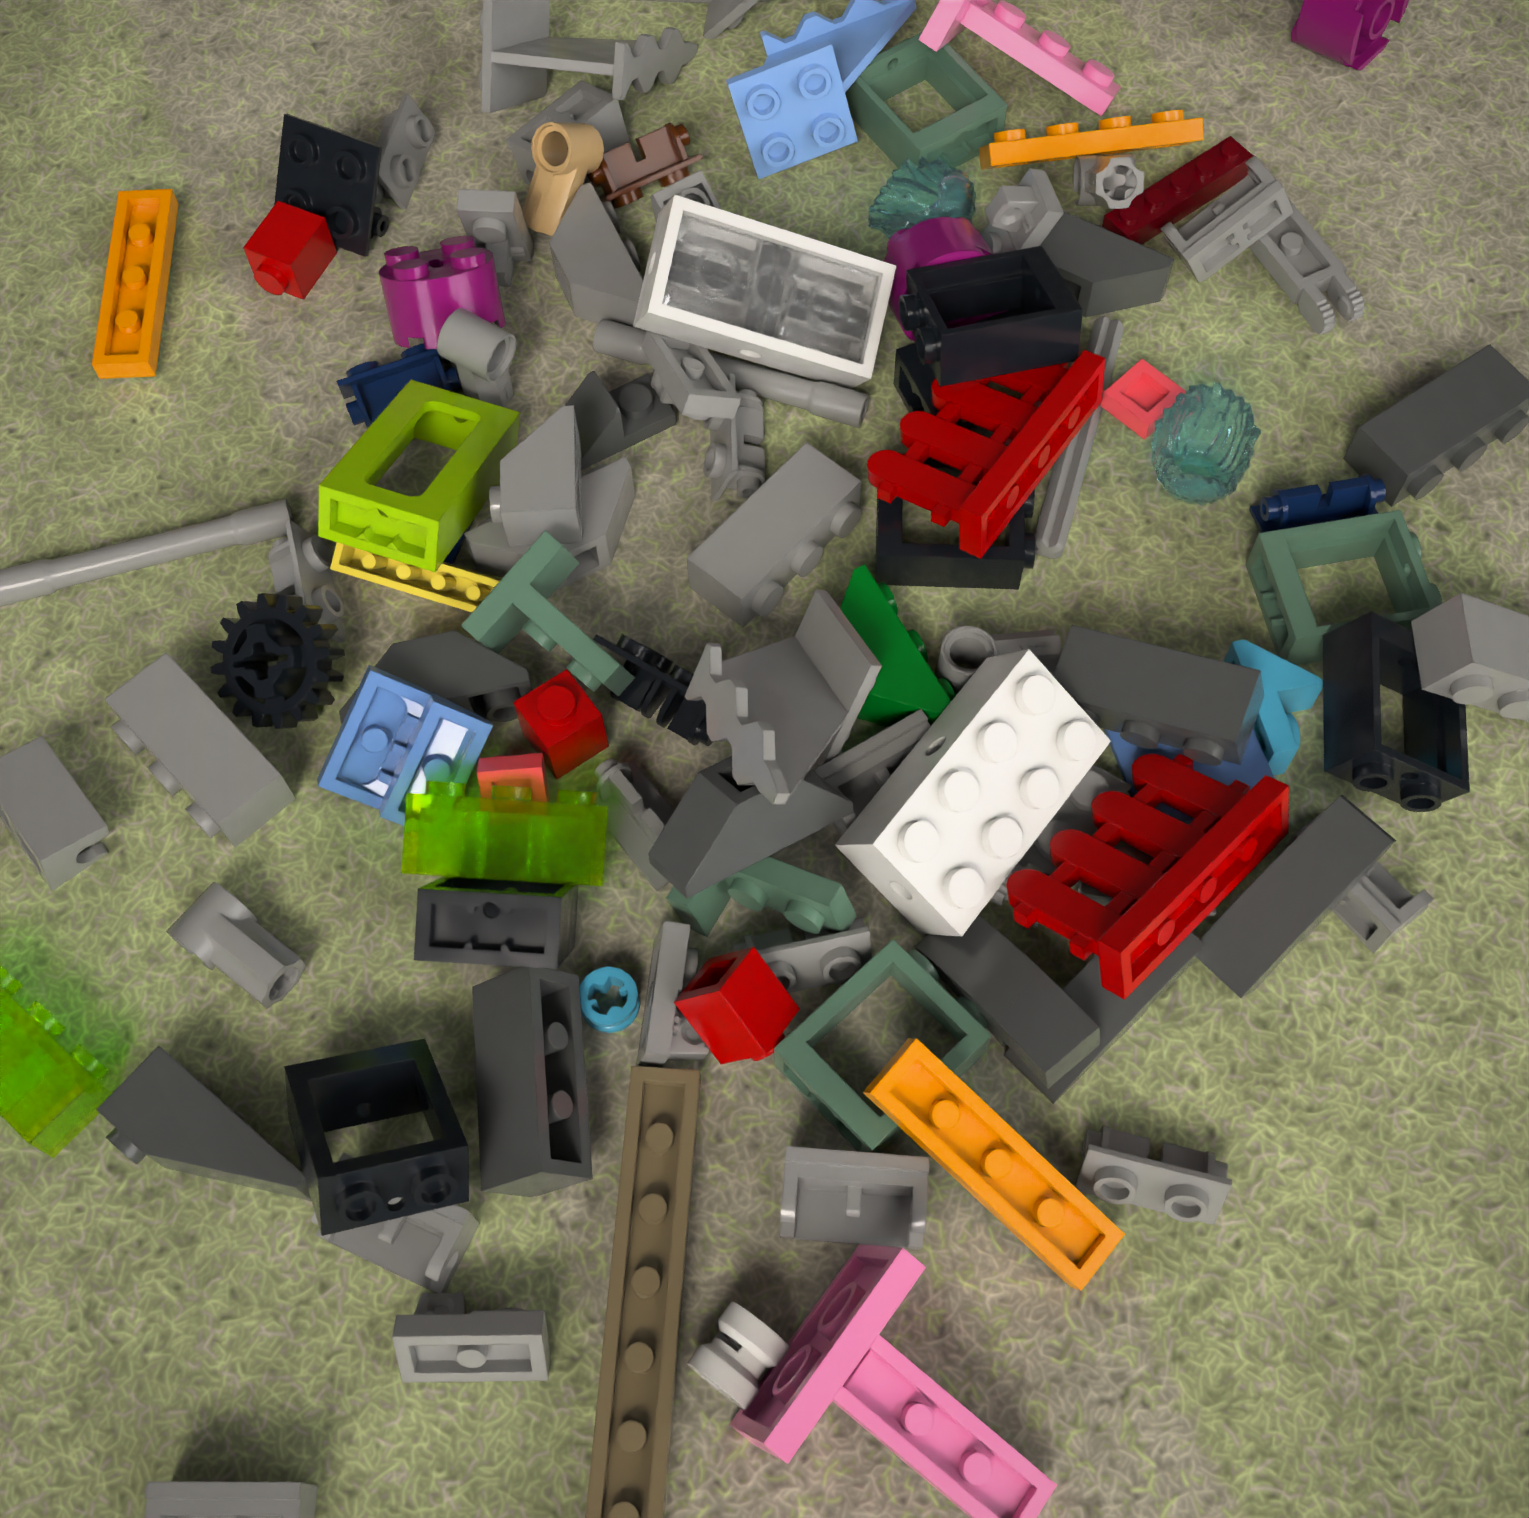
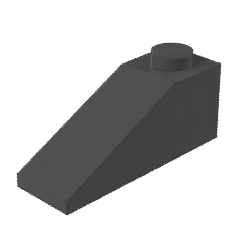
M160 1046L96 1109L115 1127L106 1138L137 1165L147 1155L166 1169L311 1201L304 1174Z

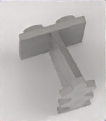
M483 0V9L479 21L482 34V66L478 77L481 90V111L493 113L544 97L547 93V69L613 76L612 98L624 100L631 83L635 91L644 93L650 91L656 76H658L660 83L669 85L675 83L682 65L687 64L697 54L698 44L683 41L679 29L673 27L664 28L659 41H656L654 36L649 34H641L637 40L549 37L550 0Z
M816 589L794 637L723 661L720 644L707 642L686 691L685 698L692 701L704 700L706 704L707 735L712 742L729 741L732 746V776L737 785H755L758 791L772 804L785 805L815 762L820 767L839 755L844 743L850 736L852 726L869 692L876 682L882 665L826 590Z

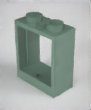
M922 32L878 54L845 92L852 119L916 188L979 156L980 147L994 143L993 133L1004 131L1008 105L948 43L936 52L918 39ZM926 80L956 112L913 133L884 101Z
M1401 510L1259 533L1245 564L1277 656L1295 665L1323 661V635L1350 622L1318 627L1297 569L1374 556L1395 614L1383 615V617L1411 631L1412 620L1442 604L1440 591L1435 584L1429 582L1421 562L1422 553L1419 539L1414 532H1409Z
M894 939L774 1048L775 1067L858 1152L882 1153L904 1131L885 1113L879 1117L813 1050V1047L886 979L892 976L958 1041L941 1061L959 1078L986 1053L992 1036L986 1030L988 1027L987 1021L971 1001L963 996H959L955 1000L937 982L939 975L929 960L914 949L907 953Z

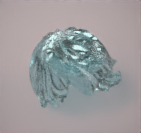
M921 157L918 166L910 158H907L902 163L901 168L892 171V176L888 178L886 186L880 187V195L874 199V204L869 207L867 218L868 226L871 229L875 228L882 231L888 239L901 229H909L922 221L932 218L963 217L972 223V217L976 213L974 184L970 181L967 174L960 169L948 166L940 158L929 162L924 157Z
M1202 383L1189 386V390L1185 394L1181 392L1176 396L1175 403L1171 408L1163 409V418L1155 421V431L1151 442L1152 464L1157 474L1156 479L1162 483L1163 488L1168 491V494L1189 504L1198 503L1203 506L1206 503L1214 504L1218 500H1223L1227 495H1231L1236 491L1238 484L1251 466L1250 460L1255 455L1253 447L1261 434V430L1254 424V413H1252L1250 403H1246L1242 396H1235L1231 389L1224 390L1220 383H1214L1212 387Z

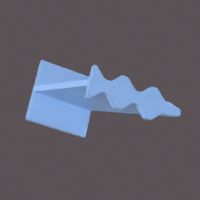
M850 0L843 15L833 20L814 11L803 15L794 34L782 39L765 30L760 32L767 56L764 65L726 80L758 179L858 142L845 92L916 10L915 0Z

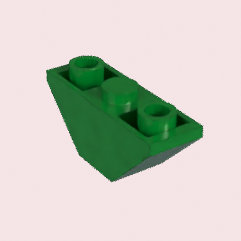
M865 564L853 570L840 610L882 667L857 719L890 727L922 709L928 718L929 724L932 726L956 694L950 683L943 677L937 679L927 664V651L919 634L914 629L907 631L898 618L897 604L890 588L884 582L877 584Z

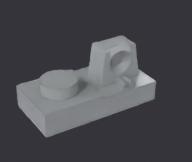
M1029 168L1017 186H1001L990 204L985 208L989 223L981 235L993 254L1040 246L1064 214L1046 171Z
M459 189L456 210L467 236L474 237L475 247L484 248L493 253L499 286L511 287L515 260L532 261L534 244L516 192Z
M646 330L641 348L654 370L651 386L660 397V401L666 404H675L682 415L696 420H707L709 417L734 419L741 402V397L708 349Z
M664 920L654 939L636 1066L662 1068L667 1060H704L709 1053V1048L674 1003L682 988H685L694 978L697 969L698 949L688 947L691 926L689 924Z
M428 1292L421 1294L414 1315H396L392 1339L402 1382L549 1380L551 1351L545 1310H523L510 1307L494 1311H471L470 1314H467L463 1292L432 1294Z

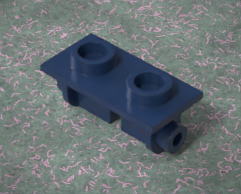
M423 343L401 353L402 359L382 366L377 361L356 365L346 372V378L337 380V384L343 399L352 396L356 398L355 401L346 403L353 425L365 422L366 427H370L410 380L451 392L462 389L455 368L443 370L442 366L451 362L440 356L437 349H425Z
M1369 474L1359 475L1358 478L1329 482L1326 494H1322L1318 484L1285 490L1281 488L1272 489L1269 496L1260 499V505L1250 506L1249 511L1260 533L1378 514L1375 505L1385 500L1386 489L1381 478L1373 479Z

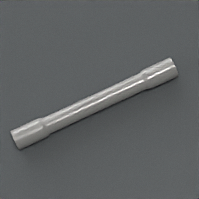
M606 319L600 320L593 338V350L595 352L639 365H650L649 359L641 348L646 333L645 330ZM710 352L726 377L729 374L735 375L736 390L749 389L756 392L757 396L805 409L815 416L861 428L869 407V394L823 381H809Z
M283 499L238 510L226 517L52 560L39 559L0 569V606L50 595L61 588L234 545H251L287 536L285 522L288 520L294 522L293 513L288 500Z

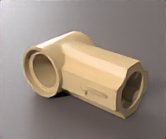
M544 123L536 130L532 138L531 150L536 167L522 212L527 227L536 232L553 236L580 185H583L586 174L593 173L598 169L603 160V140L598 130L586 123Z

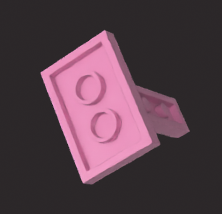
M991 0L939 1L918 39L936 52L968 28L1100 116L1108 109L1121 89L1120 85L1112 81L1115 75L1109 68L1093 59H1088L1086 63L1068 52L1071 46L1064 38L1049 30H1044L1041 34L1025 23L1027 17L1019 8L1006 1L1000 0L998 5Z
M859 1244L787 1343L790 1348L777 1367H770L758 1383L759 1392L746 1411L740 1408L729 1425L753 1445L788 1464L830 1403L833 1402L970 1518H1037L1057 1487V1484L879 1335L926 1267L903 1247Z

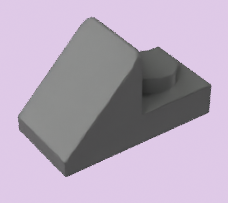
M592 371L584 378L565 404V406L574 405L581 441V470L676 425L675 412L669 404L660 401V397L651 386L652 379L648 373L608 392L596 372Z

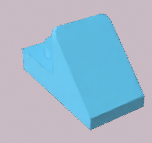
M1245 639L1233 641L1224 662L1261 670L1264 698L1253 730L1273 776L1284 774L1300 746L1299 727L1291 713L1312 708L1323 688V680L1317 675Z

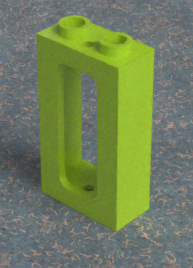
M410 380L319 484L318 537L436 572L489 499L490 486H498L500 484V460L517 446L520 412ZM414 438L457 450L425 492L419 496H407L375 486Z

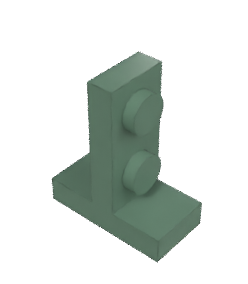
M544 531L461 626L477 641L497 654L507 646L521 629L548 652H551L559 644L573 657L566 668L589 689L595 692L601 684H604L617 696H620L635 677L547 600L578 566L579 562L563 545L547 531Z
M769 856L689 898H686L674 886L666 897L682 923L691 925V930L706 937L710 934L731 897L739 904L754 911H762L765 906L781 912L793 925L813 934H818L821 929L831 933L848 931L857 916L841 883Z

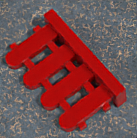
M1083 350L1069 369L1068 363L941 387L935 378L931 385L932 404L940 410L936 416L923 411H914L906 414L900 421V440L905 447L909 448L903 455L893 450H880L873 453L867 461L868 480L877 488V498L891 504L897 496L931 511V522L945 527L950 520L958 523L959 549L981 559L1102 402L1105 357ZM991 381L1024 395L1021 399H1017L987 387V385ZM959 419H962L994 433L988 438L958 426L956 423ZM930 457L963 472L957 478L928 466L924 462Z
M1159 754L1140 756L1132 764L1133 786L1139 791L1134 797L1118 791H1106L1093 799L1091 803L1092 820L1098 830L1092 836L1079 830L1067 829L1056 833L1051 838L1049 844L1051 861L1057 868L1051 875L1048 876L1035 869H1022L1010 875L1006 887L1009 904L1014 908V920L1027 929L1037 921L1069 939L1070 953L1084 961L1092 953L1099 956L1102 987L1125 1000L1289 833V785L1265 775L1252 789H1250L1249 785L1236 779L1227 786L1193 770V760L1184 755L1178 754L1173 760ZM1162 802L1195 819L1188 825L1155 809V807ZM1120 841H1123L1154 857V859L1147 865L1113 847ZM1080 880L1113 899L1106 906H1103L1071 887Z

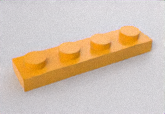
M1171 110L1151 114V124L1132 126L1131 116H1122L1099 120V130L1079 132V124L1074 122L1047 126L1045 137L1026 139V129L993 133L994 143H989L979 148L981 170L1075 159L1078 155L1115 154L1189 145L1204 140L1203 118L1184 120V110Z
M172 189L118 191L92 366L99 379L156 376L179 207Z
M908 1038L863 1091L876 1106L1071 1288L1082 1291L1125 1235L917 1038Z

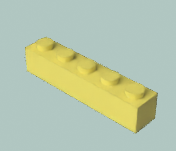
M338 542L336 543L330 566L331 570L469 612H473L502 580L443 562L436 572H432Z

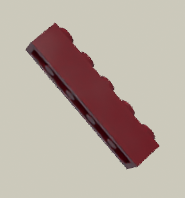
M1229 136L1145 189L1143 193L1137 195L1131 201L1129 208L1113 209L1104 215L1102 227L1142 245L1162 232L1161 228L1168 222L1174 225L1244 179L1248 175L1247 171L1249 170L1245 162L1254 155L1233 137Z

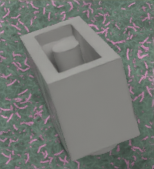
M574 405L561 406L500 460V486H490V511L493 523H503L509 547L533 545L544 531H547L560 544L582 542L581 441Z

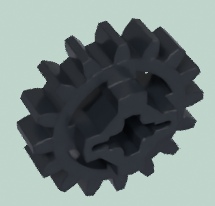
M261 593L257 595V602L240 601L237 603L236 606L240 618H223L220 624L228 633L226 641H212L211 646L217 652L223 654V662L210 667L212 674L225 675L227 683L217 692L219 697H236L237 701L234 704L232 714L236 717L252 715V726L257 728L272 727L273 725L275 729L296 728L298 722L318 719L315 705H332L335 701L331 692L326 689L328 683L343 682L344 678L343 674L332 669V660L345 656L344 649L330 647L328 641L338 631L336 625L318 624L323 609L316 605H303V597L297 595ZM288 656L287 660L279 661L277 665L268 667L269 662L278 661L279 657Z

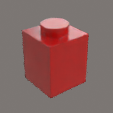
M280 201L276 202L243 247L254 273V278L264 290L274 295H282L284 292L303 300L337 254L325 217Z
M567 669L513 702L523 735L536 753H543L544 763L556 780L609 747L602 714Z
M754 946L709 958L674 1001L675 1005L720 1064L749 1058L753 1061H759L774 1053V1048L785 1038L784 1030L800 1010Z

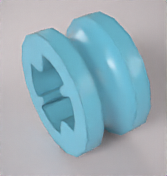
M609 966L595 969L586 975L580 984L582 1016L588 1025L597 1031L606 1033L622 1031L631 1025L637 1017L640 1008L637 986L630 974L622 969ZM612 985L619 986L621 1000H627L623 1008L611 1006L606 1015L599 1014V1006L597 1000L592 999L593 995L596 992L606 994Z

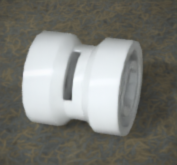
M731 1302L718 1319L719 1332L711 1343L700 1344L688 1360L687 1365L731 1402L746 1411L759 1392L757 1380L766 1368L777 1367L790 1347L764 1322L742 1306Z

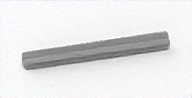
M1101 316L1095 320L1086 351L1105 357L1103 393L1108 389L1124 331V326L1120 320H1110L1106 316ZM1101 403L1054 463L1035 531V554L1038 556H1046L1049 559H1057L1062 556L1101 416Z

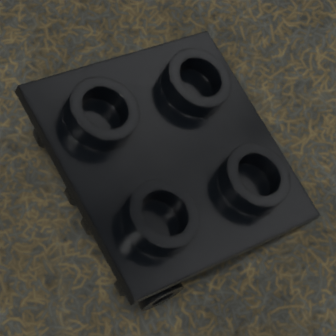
M284 114L274 205L277 201L325 217L335 246L364 257L368 256L370 239L373 235L384 236L389 225L388 217L382 215L381 209L375 206L382 147L296 116Z
M597 634L595 635L594 641L626 659L623 667L635 677L620 696L611 691L610 696L613 699L623 702L636 711H641V715L648 719L653 716L662 704L656 719L658 725L664 728L669 724L667 729L688 740L694 746L699 742L706 746H710L713 743L707 735L706 704L704 700L692 701L685 698L694 673L676 664L669 673L668 671L673 664L672 660L624 634L620 636L617 644Z

